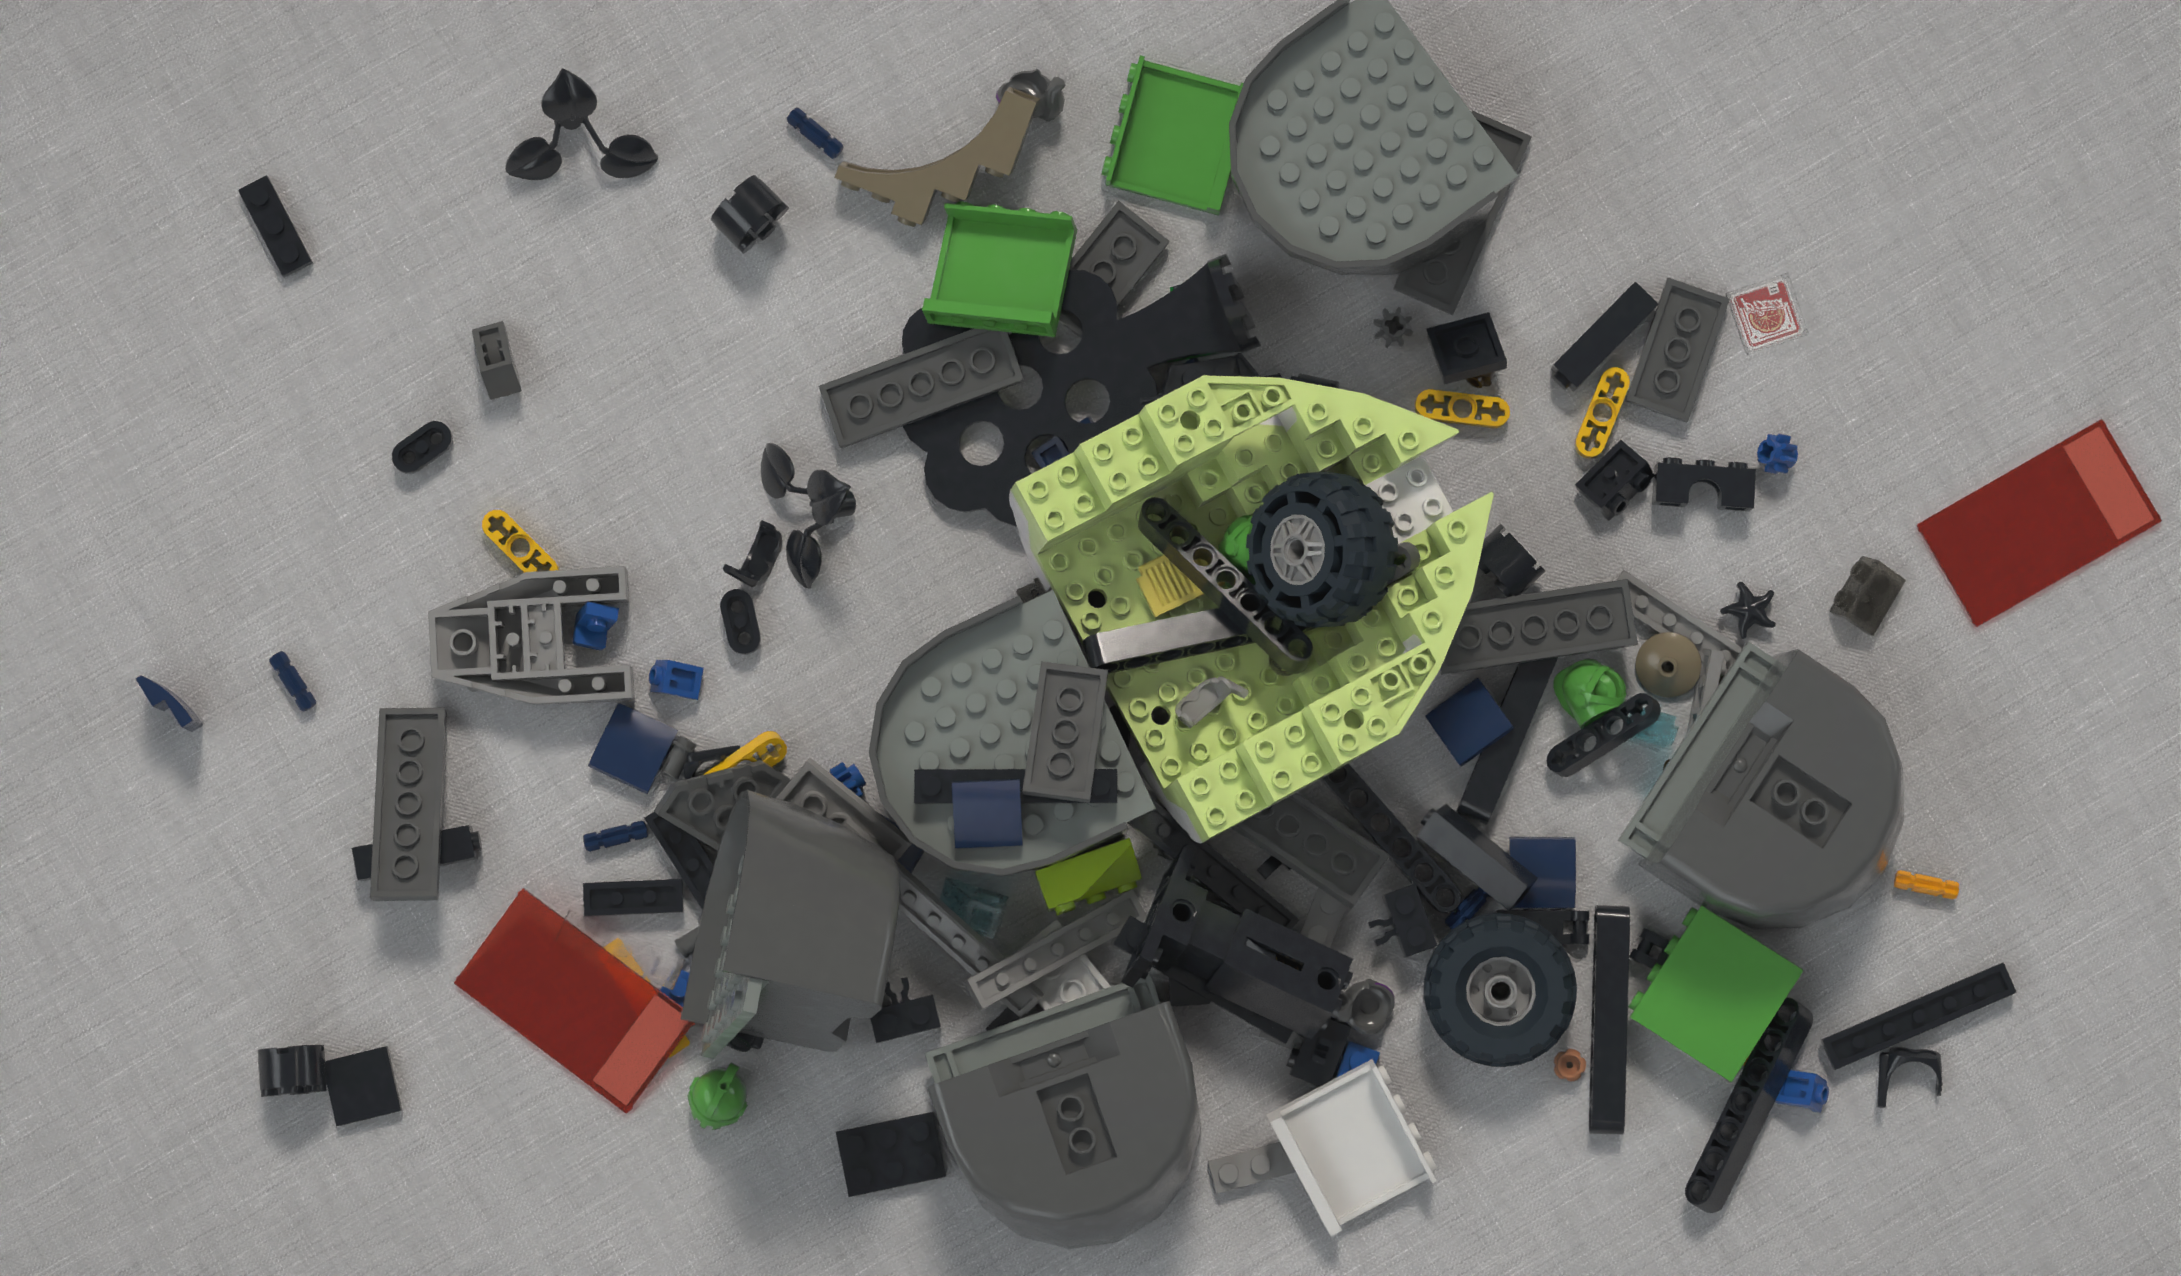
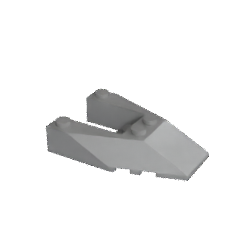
M625 566L525 572L515 578L487 587L485 590L428 611L431 677L530 704L635 701L634 674L631 665L565 669L562 607L582 606L587 601L597 604L629 603L628 570Z

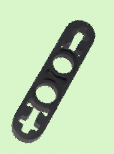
M1639 693L1620 704V706L1612 709L1554 746L1547 755V766L1561 777H1569L1653 725L1660 716V704L1645 693ZM1645 704L1648 705L1645 707L1646 713L1644 715H1641V713L1643 712L1642 706ZM1622 719L1623 727L1621 731L1615 735L1611 734L1612 724L1616 720ZM1595 736L1596 745L1592 750L1585 751L1584 743L1589 737ZM1566 755L1567 757L1564 759L1565 764L1563 766H1560V764L1563 762L1562 757Z

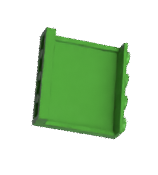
M1140 55L1138 64L1131 63L1127 78V82L1132 83L1130 94H1123L1118 111V113L1124 114L1121 126L1114 125L1110 144L1115 145L1113 156H1106L1101 175L1107 176L1106 186L1219 216L1231 173L1229 122L1244 83L1241 82L1240 86L1223 82L1145 61V56Z
M964 201L956 202V204L945 203L944 208L948 218L930 298H924L922 308L929 324L1056 337L1077 235V228L1073 217L1061 211H1053L1049 214L1039 213L1030 208L1010 210L999 205L980 207Z
M1701 904L1698 910L1694 907L1690 909L1682 922L1686 926L1685 931L1680 938L1676 935L1672 937L1664 950L1669 956L1662 966L1658 963L1654 965L1646 978L1651 984L1645 993L1638 991L1628 1007L1633 1010L1630 1018L1732 1082L1804 970Z

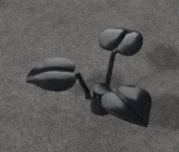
M562 68L541 100L542 111L554 120L555 128L551 143L548 144L541 137H533L523 141L508 157L505 170L510 176L527 180H543L552 176L559 170L562 163L561 154L554 150L558 145L561 127L574 130L580 127L582 123L599 150L606 154L601 159L600 166L606 174L612 177L631 178L649 170L657 162L658 155L647 140L637 135L627 134L617 137L610 143L609 148L605 147L588 119V116L594 112L597 106V97L594 91L580 77Z
M767 443L761 460V480L766 492L771 497L778 499L784 497L786 490L793 493L806 494L811 500L809 505L812 507V515L816 523L806 528L804 534L800 530H793L786 545L787 562L793 576L803 587L811 589L812 583L820 572L822 563L820 546L816 539L811 537L812 532L822 526L834 523L835 518L853 515L856 509V500L850 491V485L841 482L825 470H815L810 475L807 488L793 486L790 482L794 478L795 470L790 457L778 445Z

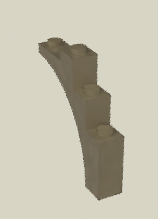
M1009 87L1005 91L995 114L983 130L963 148L941 160L920 167L897 170L867 168L843 161L838 166L834 178L841 180V185L850 190L859 191L862 188L872 192L871 197L881 202L890 203V200L895 201L891 214L898 216L897 221L911 227H915L916 224L922 225L927 219L937 190L942 192L941 196L950 201L959 202L960 199L966 201L971 194L981 165L986 167L985 172L996 177L1003 178L1004 174L1010 176L1013 173L1040 98Z

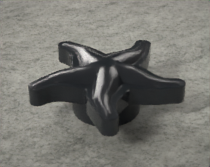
M1743 582L1737 583L1736 586L1740 591L1738 602L1720 609V614H1731L1738 619L1739 637L1741 639L1747 637V630L1753 624L1774 628L1776 623L1769 620L1764 610L1770 603L1774 591L1769 590L1763 596L1754 597Z

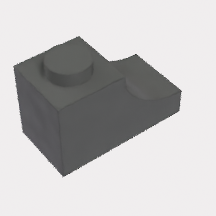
M501 321L472 329L480 372L490 400L521 392L519 375L504 322Z

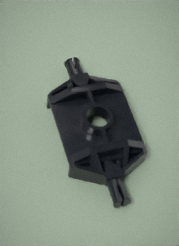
M1238 353L1235 356L1178 366L1173 364L1167 370L1161 393L1154 396L1140 397V404H1143L1141 409L1147 405L1145 403L1149 404L1203 375L1282 378L1280 373L1268 376L1259 375L1242 353Z

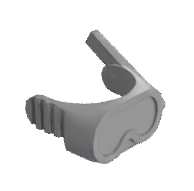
M1222 676L1210 678L1200 683L1180 700L1175 707V713L1181 722L1191 728L1218 706L1229 694L1233 693L1245 698L1248 695V690Z

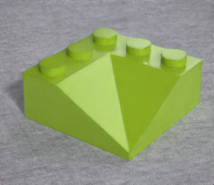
M1130 838L1035 871L1048 912L1055 910L1057 916L1075 910L1076 902L1086 899L1089 905L1106 899L1105 892L1117 888L1120 894L1137 888L1136 881L1142 879Z

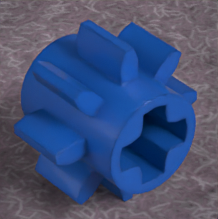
M1780 433L1778 435L1768 434L1767 439L1760 443L1757 451L1758 462L1766 464L1765 472L1787 474L1788 468L1794 466L1798 458L1797 445L1789 444L1791 436Z
M841 762L830 769V774L857 796H863L860 788L867 784L855 764L846 768L845 764Z

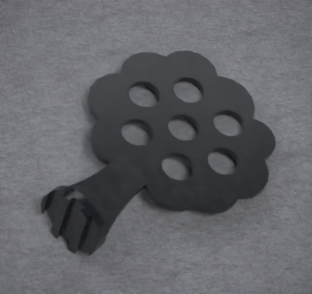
M1224 254L1207 261L1201 269L1175 290L1136 313L1119 320L1118 303L1109 285L1100 276L1088 271L1069 270L1061 310L1072 312L1082 323L1083 334L1077 347L1068 353L1056 354L1049 352L1043 347L1039 335L1010 334L1020 366L1034 369L1042 379L1043 389L1041 397L1036 404L1028 409H1012L1004 404L1000 397V392L997 391L903 426L908 438L927 452L924 472L926 485L934 498L949 509L967 513L987 509L999 521L1017 527L1013 510L1010 507L1009 493L1015 482L1032 474L1027 467L1025 458L1027 448L1032 441L1040 436H1056L1065 442L1069 454H1071L1081 443L1139 414L1143 405L1140 404V397L1158 395L1156 382L1148 368L1193 355L1226 352L1244 353L1260 347L1261 342L1256 336L1251 338L1248 331L1256 328L1251 314L1243 302H1237L1245 298L1242 289L1232 272L1227 274L1224 267L1231 265L1228 256ZM920 308L909 317L903 329L902 347L906 354L974 328L929 324L922 308ZM1083 380L1098 381L1105 386L1109 393L1110 403L1108 411L1101 419L1094 423L1085 424L1077 422L1071 418L1066 408L1067 393L1073 385ZM979 422L992 423L998 427L1004 441L1003 450L998 459L984 466L969 463L961 453L960 447L961 438L965 430L974 423Z

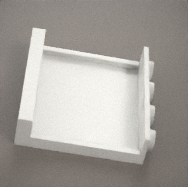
M1373 1059L1267 1114L1278 1139L1330 1236L1342 1231L1340 1225L1429 1178L1432 1183L1437 1181L1432 1171L1437 1169L1429 1151L1422 1154L1417 1144L1422 1138L1413 1122L1409 1125L1405 1122L1402 1116L1403 1113L1407 1112L1399 1094L1391 1095L1387 1085L1391 1084L1392 1081L1385 1067L1382 1065L1377 1068Z

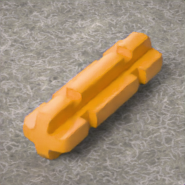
M1902 870L1897 871L1894 877V887L1908 890V888H1911V891L1939 896L1940 894L1943 898L1952 900L1956 899L1959 893V883L1955 881L1945 880L1943 882L1941 878L1917 873L1911 875V872Z

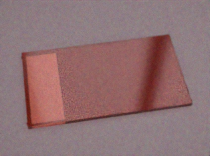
M2100 419L1918 523L1916 526L1970 616L1972 624L1978 627L2160 523L2162 520L2108 430L2106 423L2103 419Z
M525 888L518 892L517 897L454 982L455 985L626 1114L633 1109V1105L691 1026L695 1025L694 1022L680 1020L682 1007Z

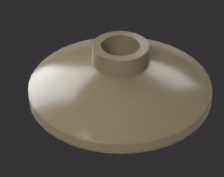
M1663 632L1650 637L1643 643L1638 651L1635 666L1640 682L1648 691L1661 697H1676L1688 692L1696 684L1701 673L1702 662L1700 653L1691 640L1678 633ZM1665 661L1672 662L1674 670L1665 672L1662 669V663Z

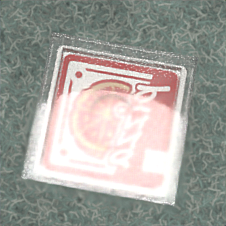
M1788 272L1725 294L1726 298L1730 299L1728 304L1746 356L1809 335Z

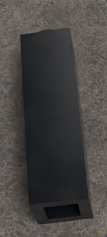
M1634 282L1553 364L1551 370L1554 372L1552 375L1554 381L1566 390L1569 387L1574 392L1658 306V303L1637 282Z
M1447 804L1438 810L1430 809L1420 822L1424 827L1417 836L1509 911L1523 900L1538 879Z
M470 825L442 830L440 866L478 859L477 851H482L479 831L473 832V828ZM373 844L351 848L358 881L371 880Z

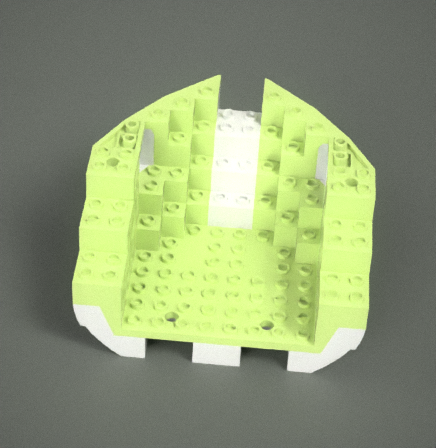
M1203 375L1145 405L1139 414L1081 443L1073 453L1015 482L1010 489V507L1013 510L1028 561L1045 593L1053 589L1081 643L1092 634L1219 608L1209 597L1203 594L1156 618L1154 617L1136 581V578L1141 576L1138 566L1164 555L1141 533L1138 527L1142 505L1147 499L1152 497L1162 498L1167 501L1218 550V545L1227 527L1241 516L1253 515L1255 509L1264 504L1262 502L1263 497L1276 485L1286 482L1288 477L1311 472L1346 474L1359 479V483L1370 487L1383 500L1382 508H1386L1391 513L1395 525L1392 527L1394 538H1398V544L1410 542L1418 549L1420 554L1419 566L1414 571L1388 585V592L1382 601L1373 606V609L1366 616L1356 622H1348L1344 626L1317 627L1304 632L1313 644V651L1307 668L1301 673L1292 674L1286 672L1256 643L1108 674L1105 692V702L1108 708L1116 705L1146 760L1140 768L1156 797L1195 842L1204 843L1354 761L1368 751L1397 736L1402 731L1439 672L1472 595L1494 496L1493 492H1490L1453 512L1424 457L1454 438L1459 433L1458 429L1360 392L1277 377ZM1148 515V518L1153 521L1162 520L1158 515ZM1177 536L1171 538L1173 542L1178 544L1185 542ZM1405 554L1394 560V564L1404 563L1407 560ZM1226 584L1220 586L1224 589H1229ZM1092 591L1101 592L1105 597L1104 606L1101 608L1091 606L1088 602V594ZM1082 643V646H1081L1080 648H1081L1082 653H1083V655H1084V657H1085V659H1086V661H1087V663H1088V660H1087V657H1086V653H1085V650H1084V646H1083V643ZM1298 650L1289 651L1294 657H1303V654ZM1222 676L1248 690V695L1245 698L1233 693L1229 694L1218 706L1191 728L1181 722L1175 713V707L1179 701L1200 683L1210 678ZM1162 707L1168 712L1169 720L1166 724L1158 725L1152 720L1151 713L1154 708Z

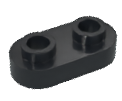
M439 421L426 423L394 447L392 451L394 466L405 474H414L450 449L453 442L451 430ZM435 433L442 435V441L437 445L431 443V437ZM413 452L415 454L414 462L405 463V454Z
M730 590L724 594L720 602L727 640L733 651L741 655H748L756 651L761 642L754 603L750 595L744 590ZM735 601H741L744 605L743 610L738 613L733 612L731 609V605ZM746 632L750 634L751 640L748 644H741L738 638L741 633Z

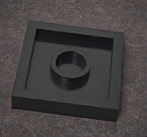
M1489 312L1426 328L1427 338L1444 385L1507 368V360Z
M388 1046L325 1061L327 1088L336 1127L403 1111Z

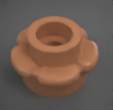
M1567 1049L1566 1052L1561 1051L1554 1058V1072L1560 1079L1565 1078L1570 1082L1576 1081L1586 1069L1585 1059L1581 1058L1580 1052L1575 1049ZM1571 1062L1573 1066L1572 1068H1567L1566 1064Z

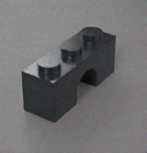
M1667 457L1663 458V463L1658 462L1654 466L1652 505L1685 507L1689 501L1691 486L1695 483L1703 482L1715 489L1718 497L1717 509L1750 512L1754 508L1756 469L1748 468V463L1728 462V467L1715 466V461L1695 460V465L1682 464L1683 459Z

